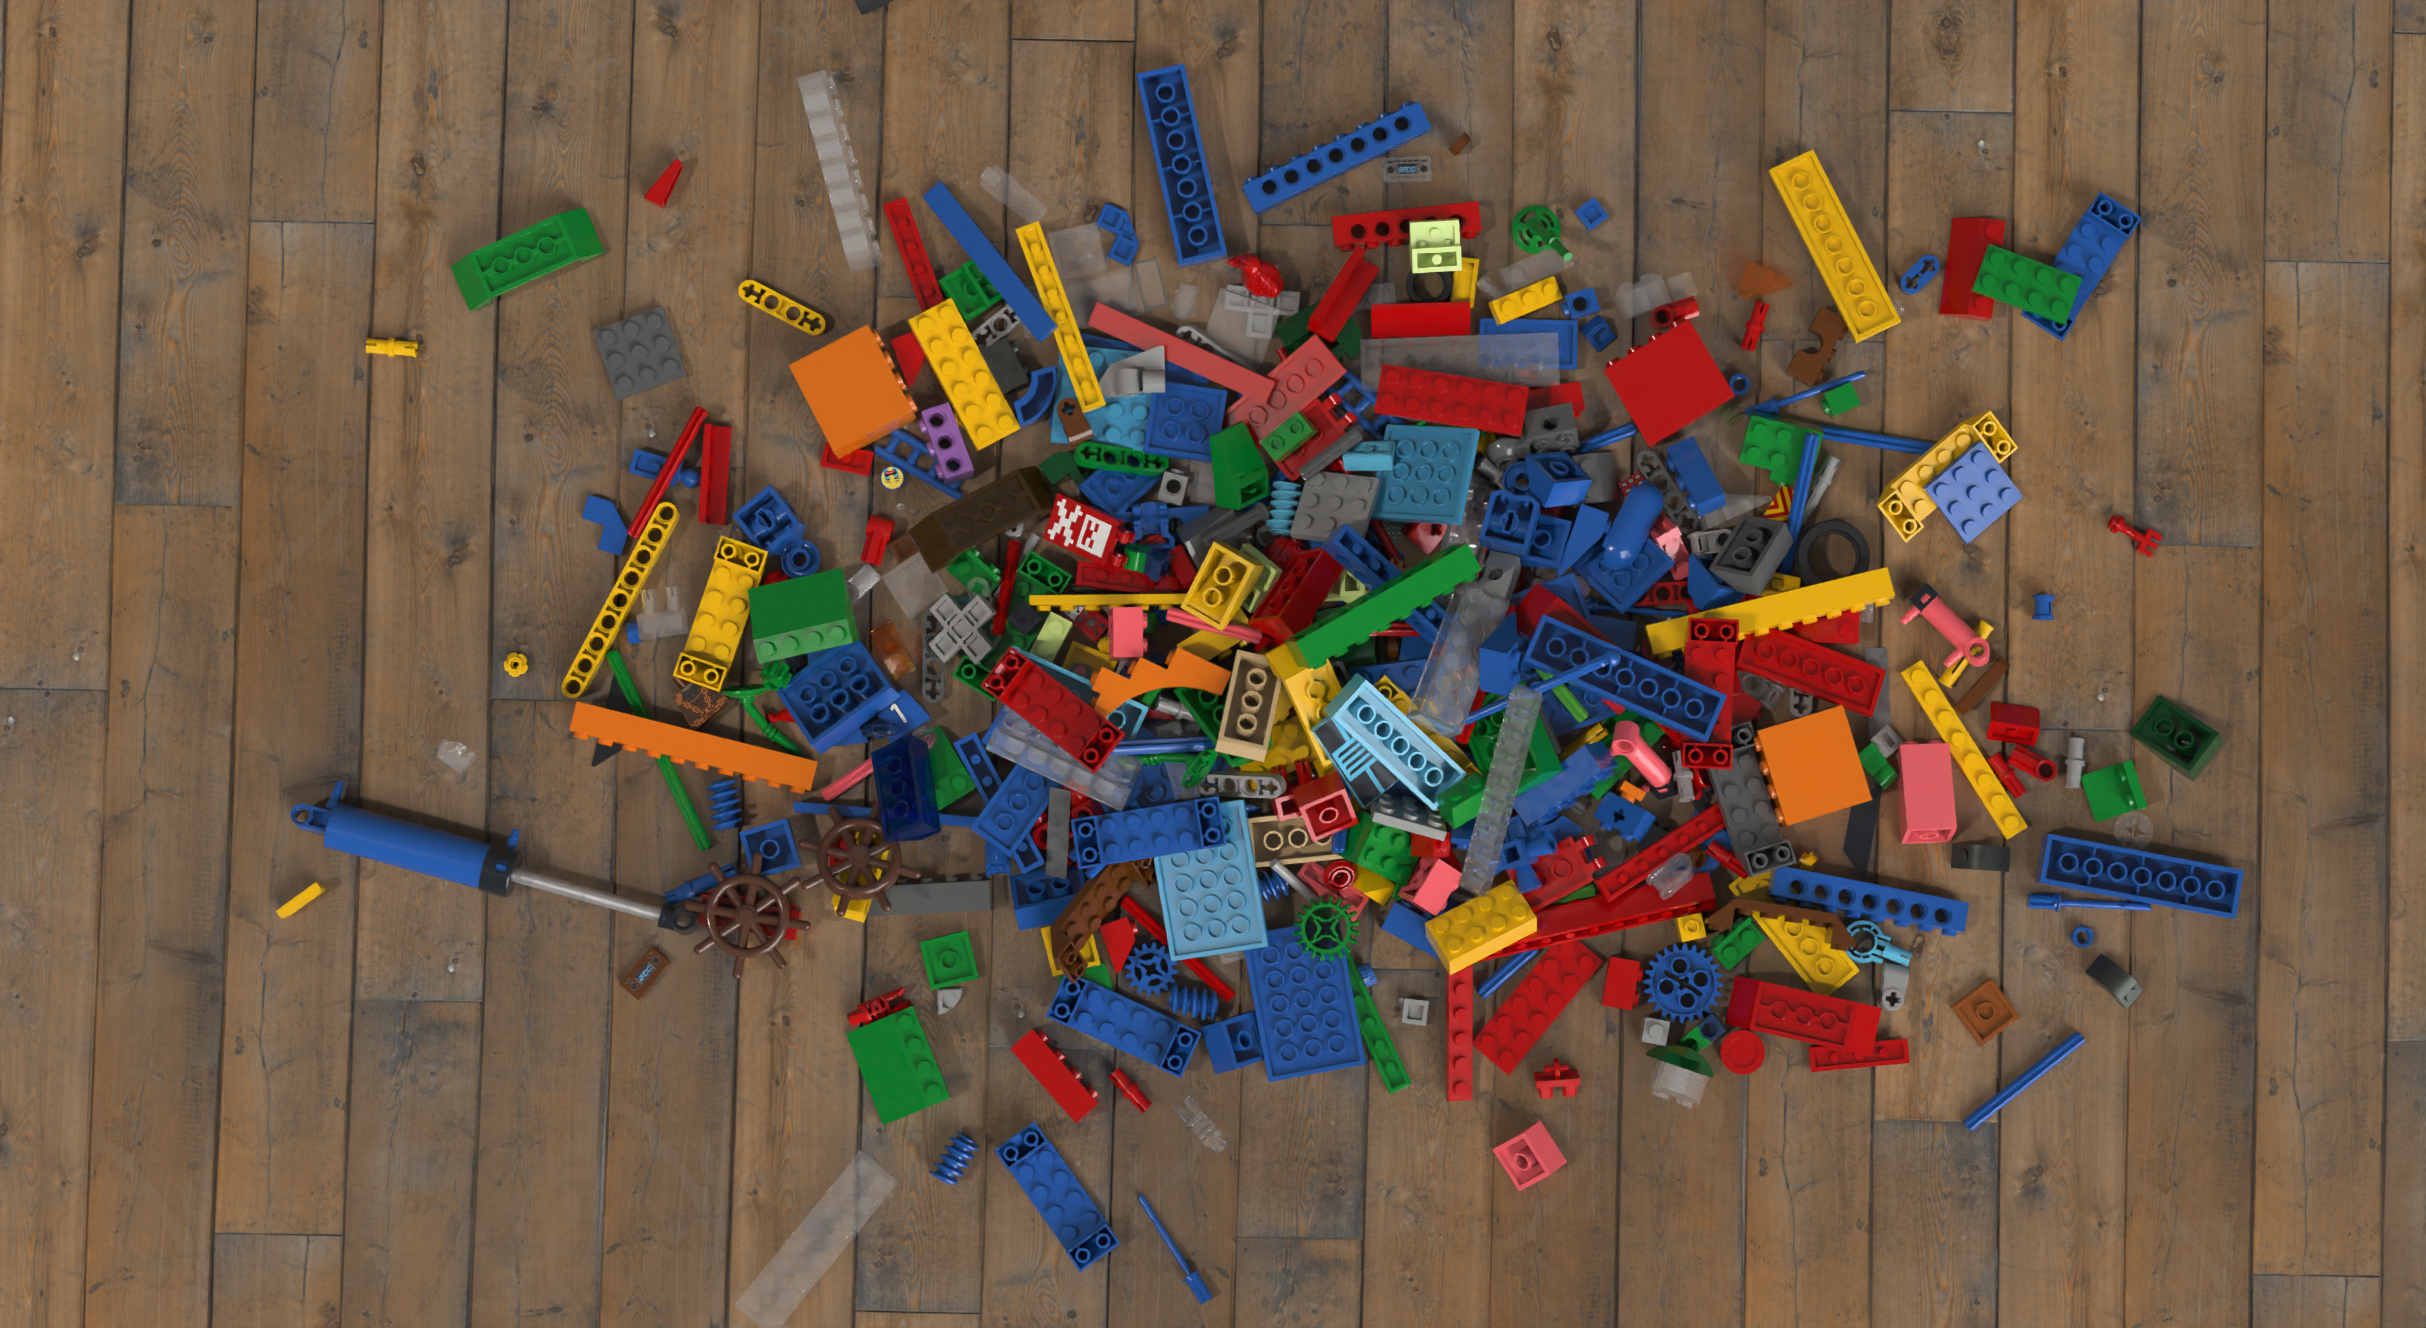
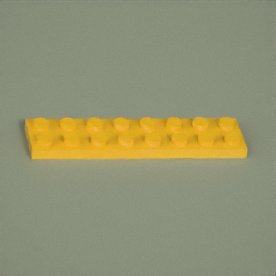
M1812 149L1770 169L1768 173L1855 343L1900 323L1901 319L1814 150Z

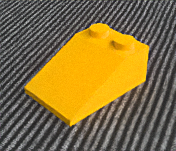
M1213 542L1181 608L1218 630L1223 631L1254 588L1265 565L1225 542Z

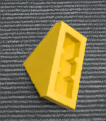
M1353 863L1352 865L1356 870V878L1351 886L1384 907L1393 893L1395 884Z

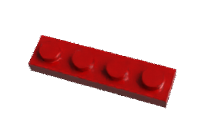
M1907 1038L1875 1041L1872 1056L1826 1046L1808 1047L1810 1072L1910 1063Z

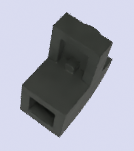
M1952 844L1951 868L2009 872L2011 847Z
M2101 953L2085 971L2098 986L2109 992L2126 1009L2143 991L2131 975Z

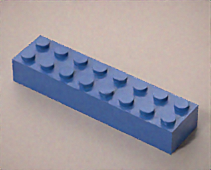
M1183 63L1136 74V79L1179 269L1227 258V251L1185 65Z
M1544 614L1540 616L1521 659L1522 663L1554 677L1557 674L1606 654V649L1608 648L1616 649L1620 654V662L1617 666L1614 667L1610 663L1567 683L1702 743L1708 741L1727 695Z
M2043 834L2035 883L2221 918L2236 919L2244 870L2059 835Z

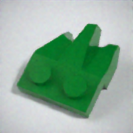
M972 259L938 281L947 298H952L965 323L985 312L1003 298Z

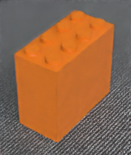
M868 324L789 365L829 445L838 459L917 420L914 412L918 411L912 397L909 393L904 394L903 391L907 388L898 372L893 373L892 371L896 368L887 350L882 352L881 348L885 347L877 330L873 329L871 331Z
M1843 705L1754 732L1756 737L1753 738L1755 743L1753 750L1754 753L1758 752L1760 758L1758 762L1761 775H1765L1768 784L1765 787L1769 799L1773 800L1775 806L1773 811L1777 823H1780L1781 827L1872 800Z

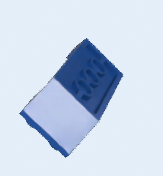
M2100 191L2081 216L2050 264L2051 267L2082 278L2066 324L2062 325L2024 310L2020 315L2060 341H2063L2075 323V318L2142 217Z
M1219 796L1071 820L1078 869L1227 845Z
M1064 975L1046 1014V1017L1088 1034L1179 1078L1182 1077L1202 1034L1173 1018L1082 977H1079L1073 984Z
M1035 1121L994 1150L1063 1245L1067 1255L1079 1272L1121 1244L1102 1213Z

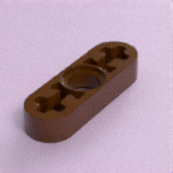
M2002 656L1999 657L1956 703L1953 709L1963 717L2011 664Z

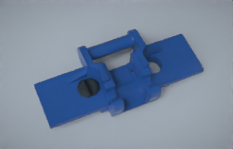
M1166 501L1132 504V509H1128L1118 518L1124 520L1123 523H1131L1134 527L1132 531L1136 533L1134 542H1128L1127 544H1135V540L1142 539V535L1159 533L1164 538L1168 537L1170 543L1143 546L1167 553L1175 548V541H1182L1176 528L1209 512V504L1172 507L1167 506ZM1117 541L1116 546H1126L1127 544Z

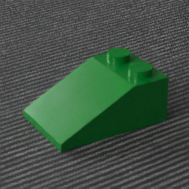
M940 725L906 745L907 749L900 753L905 765L935 814L977 789L969 772ZM932 734L935 735V743L931 748L920 750L915 746L916 742Z

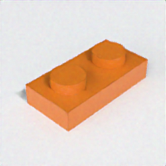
M1625 780L1621 781L1616 791L1620 792L1619 797L1631 803L1641 802L1646 794Z

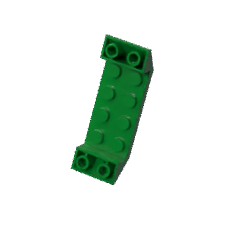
M584 207L559 213L473 251L450 268L469 311L472 312L492 303V299L578 260L585 262L605 253Z
M1030 550L1017 570L1018 573L1015 577L1008 616L1024 601L1029 604V595H1062L1072 575ZM1032 607L1043 621L1026 637L1021 634L1009 619L1006 622L1004 636L993 634L991 632L993 619H995L993 616L985 624L982 632L996 648L977 665L968 655H964L952 676L990 700L995 701L996 697L980 685L1010 646L1018 647L1026 652L1029 650L1050 612L1055 607H1051L1049 612H1038L1036 607Z

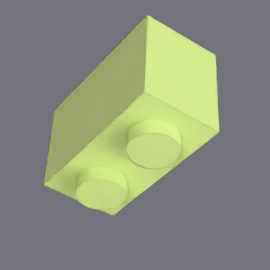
M1050 612L1029 653L1054 663L1074 624Z

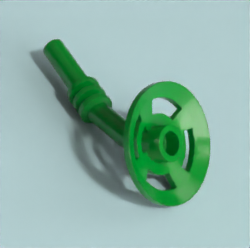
M1533 205L1522 209L1515 216L1511 233L1515 244L1521 250L1529 254H1542L1551 249L1555 250L1564 261L1571 260L1572 254L1563 246L1559 238V220L1551 210L1543 206ZM1534 212L1535 217L1528 219L1525 224L1520 222L1524 215ZM1543 213L1550 217L1554 224L1553 228H1551L1549 221L1542 216ZM1540 220H1543L1545 222L1547 228L1544 227L1543 223L1540 222ZM1525 230L1529 231V234L1532 236V239L1526 234ZM1518 231H1522L1523 237L1530 242L1529 246L1520 239ZM1542 240L1545 245L1538 247V241Z
M749 684L721 690V694L739 698L743 708L762 730L763 735L767 734V738L771 737L772 742L776 741L792 755L798 757L803 750L781 733V729L777 730V726H773L772 722L768 723L752 703L755 702V696L769 690L763 684Z
M1209 747L1197 756L1187 753H1155L1121 758L1118 762L1120 768L1144 764L1147 766L1159 765L1162 762L1185 763L1187 769L1182 779V786L1190 789L1200 783L1209 773L1217 759L1218 752L1215 751L1214 747Z

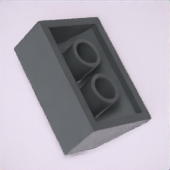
M1743 514L1709 567L1710 571L1736 591L1760 596L1793 544L1786 523Z

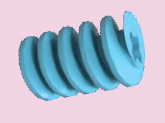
M1275 481L1273 482V487L1277 490L1273 491L1271 496L1276 500L1270 501L1269 504L1275 510L1268 511L1269 517L1273 519L1267 520L1266 525L1272 528L1268 529L1270 532L1290 535V526L1294 521L1291 517L1296 514L1293 506H1298L1299 504L1295 497L1301 496L1302 492L1296 490L1297 487H1300L1298 484Z

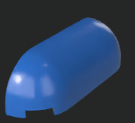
M1642 480L1640 486L1634 485L1630 490L1604 539L1602 547H1605L1606 550L1604 558L1600 559L1602 567L1612 570L1622 569L1630 565L1639 555L1663 508L1662 493L1653 483Z

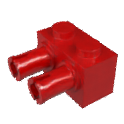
M1301 758L1302 763H1300L1299 759L1294 761L1298 782L1289 784L1286 765H1277V770L1276 766L1270 768L1271 773L1280 774L1287 784L1286 791L1283 794L1271 799L1273 812L1280 822L1302 816L1291 789L1317 779L1312 776L1309 758Z

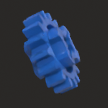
M1144 943L1142 951H1139L1137 948L1134 949L1135 957L1128 955L1127 958L1132 962L1131 965L1128 964L1124 967L1130 969V973L1125 975V977L1133 979L1130 984L1131 987L1139 986L1137 993H1141L1145 989L1147 996H1150L1151 991L1155 990L1158 996L1160 995V988L1163 987L1164 990L1168 991L1167 983H1175L1171 975L1178 974L1177 970L1172 969V966L1177 964V961H1170V952L1164 953V945L1160 949H1156V943H1153L1151 948H1148ZM1146 953H1155L1152 959L1146 961L1139 958ZM1162 958L1167 962L1168 973L1161 968L1160 962ZM1152 962L1157 964L1155 968L1162 976L1159 974L1146 975L1147 970L1141 963L1145 965H1151ZM1135 966L1141 969L1143 976L1140 981L1135 975ZM1158 978L1163 981L1156 986H1147L1152 979Z

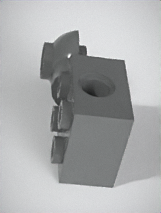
M1572 403L1525 411L1520 439L1506 437L1495 440L1485 448V455L1492 463L1496 464L1498 469L1506 470L1509 466L1518 462V460L1525 459L1527 454L1565 451L1568 455H1571L1576 451H1580Z

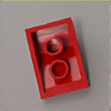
M1850 609L1841 611V616L1827 619L1826 615L1817 617L1818 621L1803 625L1802 621L1793 623L1794 627L1781 631L1815 644L1857 645L1859 644L1860 611L1851 613Z

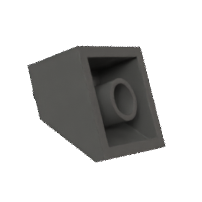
M1612 452L1590 453L1571 457L1592 479L1582 504L1591 506L1621 501ZM1574 504L1572 507L1577 508L1581 504Z

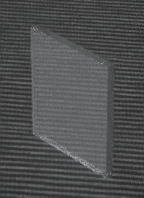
M1221 287L1206 333L1254 367L1259 373L1281 309ZM1208 343L1201 345V348L1214 353L1212 345Z

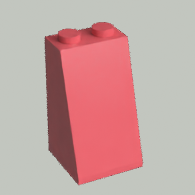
M1940 740L1929 741L1927 744H1918L1916 741L1904 742L1897 751L1901 844L1950 843L1957 829L1949 743H1942Z

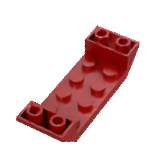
M1537 583L1516 607L1517 632L1523 637L1526 636L1531 639L1540 616L1544 614L1618 647L1558 596ZM1603 698L1600 700L1618 716L1625 710V708Z
M1693 617L1688 619L1684 644L1683 676L1723 693L1727 697L1707 742L1702 743L1680 733L1681 767L1732 770L1733 744H1731L1735 645H1738L1739 636L1738 619Z
M1012 646L1008 648L980 685L1094 774H1096L1125 736V733Z
M1735 976L1725 1024L1872 1056L1882 1008Z

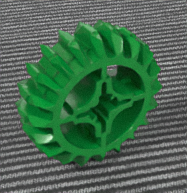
M1319 895L1320 903L1318 904L1314 898H1311L1310 903L1312 907L1309 908L1306 904H1303L1302 908L1306 913H1296V916L1302 918V921L1293 922L1294 926H1301V931L1293 932L1294 936L1302 935L1303 938L1296 942L1297 945H1301L1304 942L1307 945L1303 948L1302 952L1306 953L1309 949H1312L1313 952L1310 956L1312 959L1316 957L1317 953H1321L1320 961L1322 962L1325 960V954H1329L1330 961L1335 960L1334 953L1336 952L1339 958H1343L1344 954L1341 951L1343 948L1350 953L1352 949L1347 945L1348 942L1357 944V940L1351 938L1352 934H1360L1359 930H1353V926L1359 925L1360 921L1352 922L1351 917L1356 916L1357 912L1353 911L1348 914L1347 910L1351 907V904L1347 903L1343 908L1340 906L1343 898L1340 897L1335 904L1333 903V895H1329L1328 902H1325L1323 895ZM1322 907H1330L1338 912L1330 919H1324L1315 911ZM1309 917L1317 925V932L1311 939H1309L1306 929ZM1342 917L1345 918L1347 923L1345 939L1336 930V925ZM1317 919H1319L1321 922L1325 921L1326 924L1328 923V921L1332 922L1334 919H1336L1331 926V930L1333 931L1332 933L1336 937H1334L1332 934L1328 935L1327 932L1326 935L1322 934L1318 938V935L1321 933L1323 927ZM1324 937H1329L1338 946L1332 949H1323L1316 946V944Z

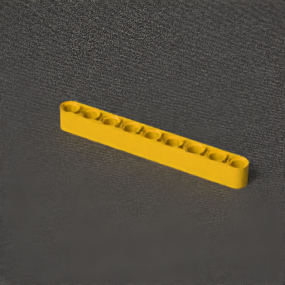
M663 502L656 507L562 683V691L567 697L580 699L586 694L679 521L680 512L672 503ZM665 508H672L674 511L673 517L670 520H663L662 511ZM655 529L661 530V539L657 542H652L650 533ZM642 551L650 553V560L645 564H641L638 560V556ZM635 572L638 574L639 580L635 585L630 586L627 583V576ZM620 594H624L627 597V603L623 607H617L615 604V599ZM608 616L615 618V625L611 629H606L603 624L604 619ZM600 637L604 645L601 650L595 651L592 648V641ZM589 659L592 663V668L590 671L583 673L580 669V664L583 660ZM573 681H578L580 684V690L576 694H571L568 689L569 684Z

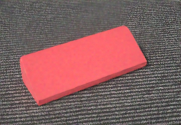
M1316 862L1304 863L1296 877L1318 897L1323 895L1325 902H1328L1329 895H1333V903L1335 904L1340 897L1343 898V902L1340 905L1343 908L1347 903H1350L1351 907L1347 912L1348 914L1353 911L1357 912L1356 916L1351 917L1352 922L1355 921L1369 900V897L1353 886H1349L1341 891L1329 889L1323 881L1325 868Z

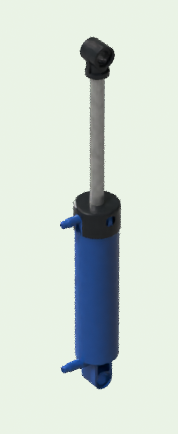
M342 781L336 782L325 809L307 804H298L291 810V820L297 828L325 836L324 846L330 849L477 888L479 891L508 898L515 884L519 883L658 921V927L675 931L680 935H689L697 927L695 913L686 910L684 907L664 903L663 907L520 869L522 853L519 850H515L519 839L520 831L518 829H512L506 847L481 842L339 803L344 786ZM308 812L309 818L306 821L299 822L297 820L300 813ZM681 916L691 918L687 926L677 924Z

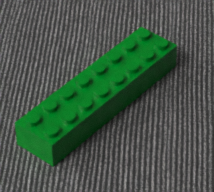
M1453 543L1284 641L1298 667L1316 670L1327 664V658L1333 655L1336 658L1348 652V646L1354 643L1360 645L1369 640V634L1375 631L1380 633L1391 627L1390 622L1395 619L1403 620L1413 614L1411 610L1416 607L1424 608L1432 604L1435 596L1439 594L1445 596L1453 592L1456 584L1460 582L1465 584L1477 577L1475 573L1482 569L1468 543Z

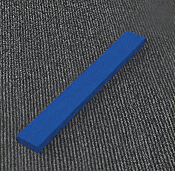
M939 181L923 196V199L1036 340L1041 343L1059 326L942 181Z
M794 802L793 810L796 813L829 815L828 808L835 806L842 817L869 818L872 808L805 802ZM882 809L879 820L971 827L978 817Z

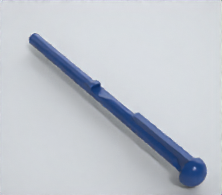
M1608 648L1606 649L1607 653L1442 724L1439 726V731L1442 735L1610 663L1615 667L1620 662V654L1616 649Z

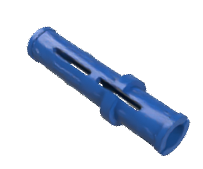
M732 862L721 867L727 878L738 875ZM710 872L690 882L686 880L683 882L684 885L664 892V895L667 898L668 904L675 905L688 898L692 900L696 898L695 895L715 887L719 883Z

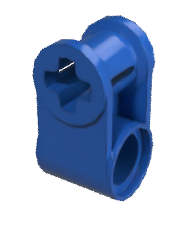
M986 842L984 844L986 877H991V874L1002 873L1011 875L1010 858Z

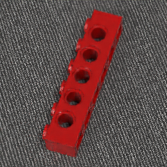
M1479 201L1332 216L1334 249H1340V252H1351L1355 250L1354 247H1357V245L1364 246L1366 250L1377 249L1379 244L1388 243L1389 247L1403 246V242L1410 241L1409 233H1403L1400 230L1401 223L1428 219H1450L1451 217L1461 219L1462 226L1459 227V233L1462 239L1477 238L1476 234H1480L1482 231ZM1380 224H1384L1388 227L1389 233L1385 236H1380L1376 233L1375 228ZM1354 227H1361L1365 235L1359 239L1354 238L1351 230Z

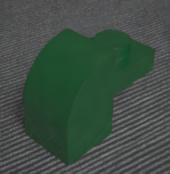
M1351 316L1335 339L1338 346L1331 350L1341 363L1344 361L1343 356H1346L1350 363L1353 362L1358 356L1362 345L1361 332Z
M1058 452L1038 465L1053 487L1068 476L1079 487L1089 477L1085 470L1081 472L1078 470L1082 466L1075 462L1074 453Z

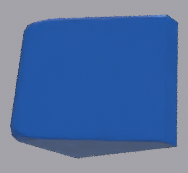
M1599 315L1595 316L1579 330L1598 353L1617 338L1606 321Z

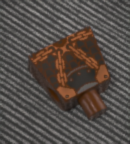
M678 677L672 679L674 684L681 690L673 699L693 731L698 732L732 702L726 695L721 694V691L718 692Z

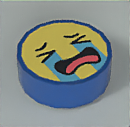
M888 466L881 472L880 481L886 489L897 490L904 484L905 475L899 467Z

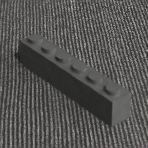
M971 876L969 882H960V877L945 878V883H935V878L920 879L921 884H911V880H896V885H893L885 892L892 905L889 912L883 911L875 897L872 899L867 916L992 910L991 883L989 880L985 881V876Z

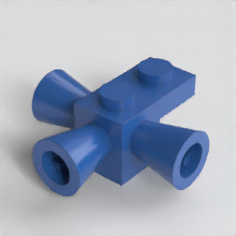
M1519 815L1499 822L1498 825L1505 844L1497 847L1499 852L1481 856V865L1485 874L1489 878H1493L1503 870H1516L1519 893L1529 892L1542 887L1531 864L1539 862L1537 856L1557 853L1558 847L1554 835L1549 830H1546L1534 839H1531L1528 827Z

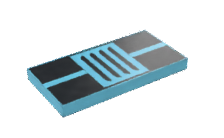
M1329 715L1310 729L1361 807L1365 808L1398 781L1390 771Z

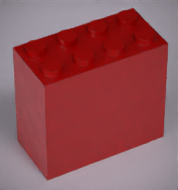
M1680 318L1669 325V331L1664 334L1661 331L1655 333L1648 338V344L1643 347L1640 344L1635 345L1626 351L1628 356L1621 360L1618 357L1612 359L1605 364L1606 369L1603 370L1649 449L1735 397L1689 319L1683 321Z

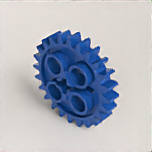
M1683 943L1681 950H1679L1676 944H1672L1671 952L1664 947L1663 956L1658 953L1654 954L1658 960L1657 962L1648 961L1650 966L1653 967L1652 970H1644V973L1650 976L1649 979L1642 980L1643 983L1649 984V988L1643 990V993H1651V997L1647 999V1002L1655 1001L1656 1004L1652 1010L1656 1011L1661 1008L1660 1017L1662 1018L1669 1013V1021L1671 1022L1674 1021L1676 1016H1678L1680 1023L1684 1022L1685 1017L1692 1023L1694 1015H1697L1699 1019H1703L1701 1011L1704 1010L1707 1013H1711L1708 1005L1717 1006L1718 1003L1713 998L1714 996H1722L1720 992L1716 991V988L1724 985L1717 982V978L1723 976V974L1715 973L1714 971L1718 968L1719 964L1711 965L1710 962L1713 956L1710 955L1705 958V949L1697 953L1696 945H1692L1690 950H1687L1686 943ZM1677 959H1682L1685 963V969L1681 973H1676L1673 970V962ZM1667 970L1680 979L1686 977V983L1699 990L1702 995L1698 996L1688 988L1682 987L1679 989L1680 984L1666 976L1664 971ZM1702 972L1706 976V982L1703 986H1697L1694 983L1696 973ZM1663 980H1669L1672 984V990L1668 994H1663L1659 989L1660 983ZM1685 993H1689L1693 997V1003L1689 1007L1682 1006L1680 1002L1681 996Z

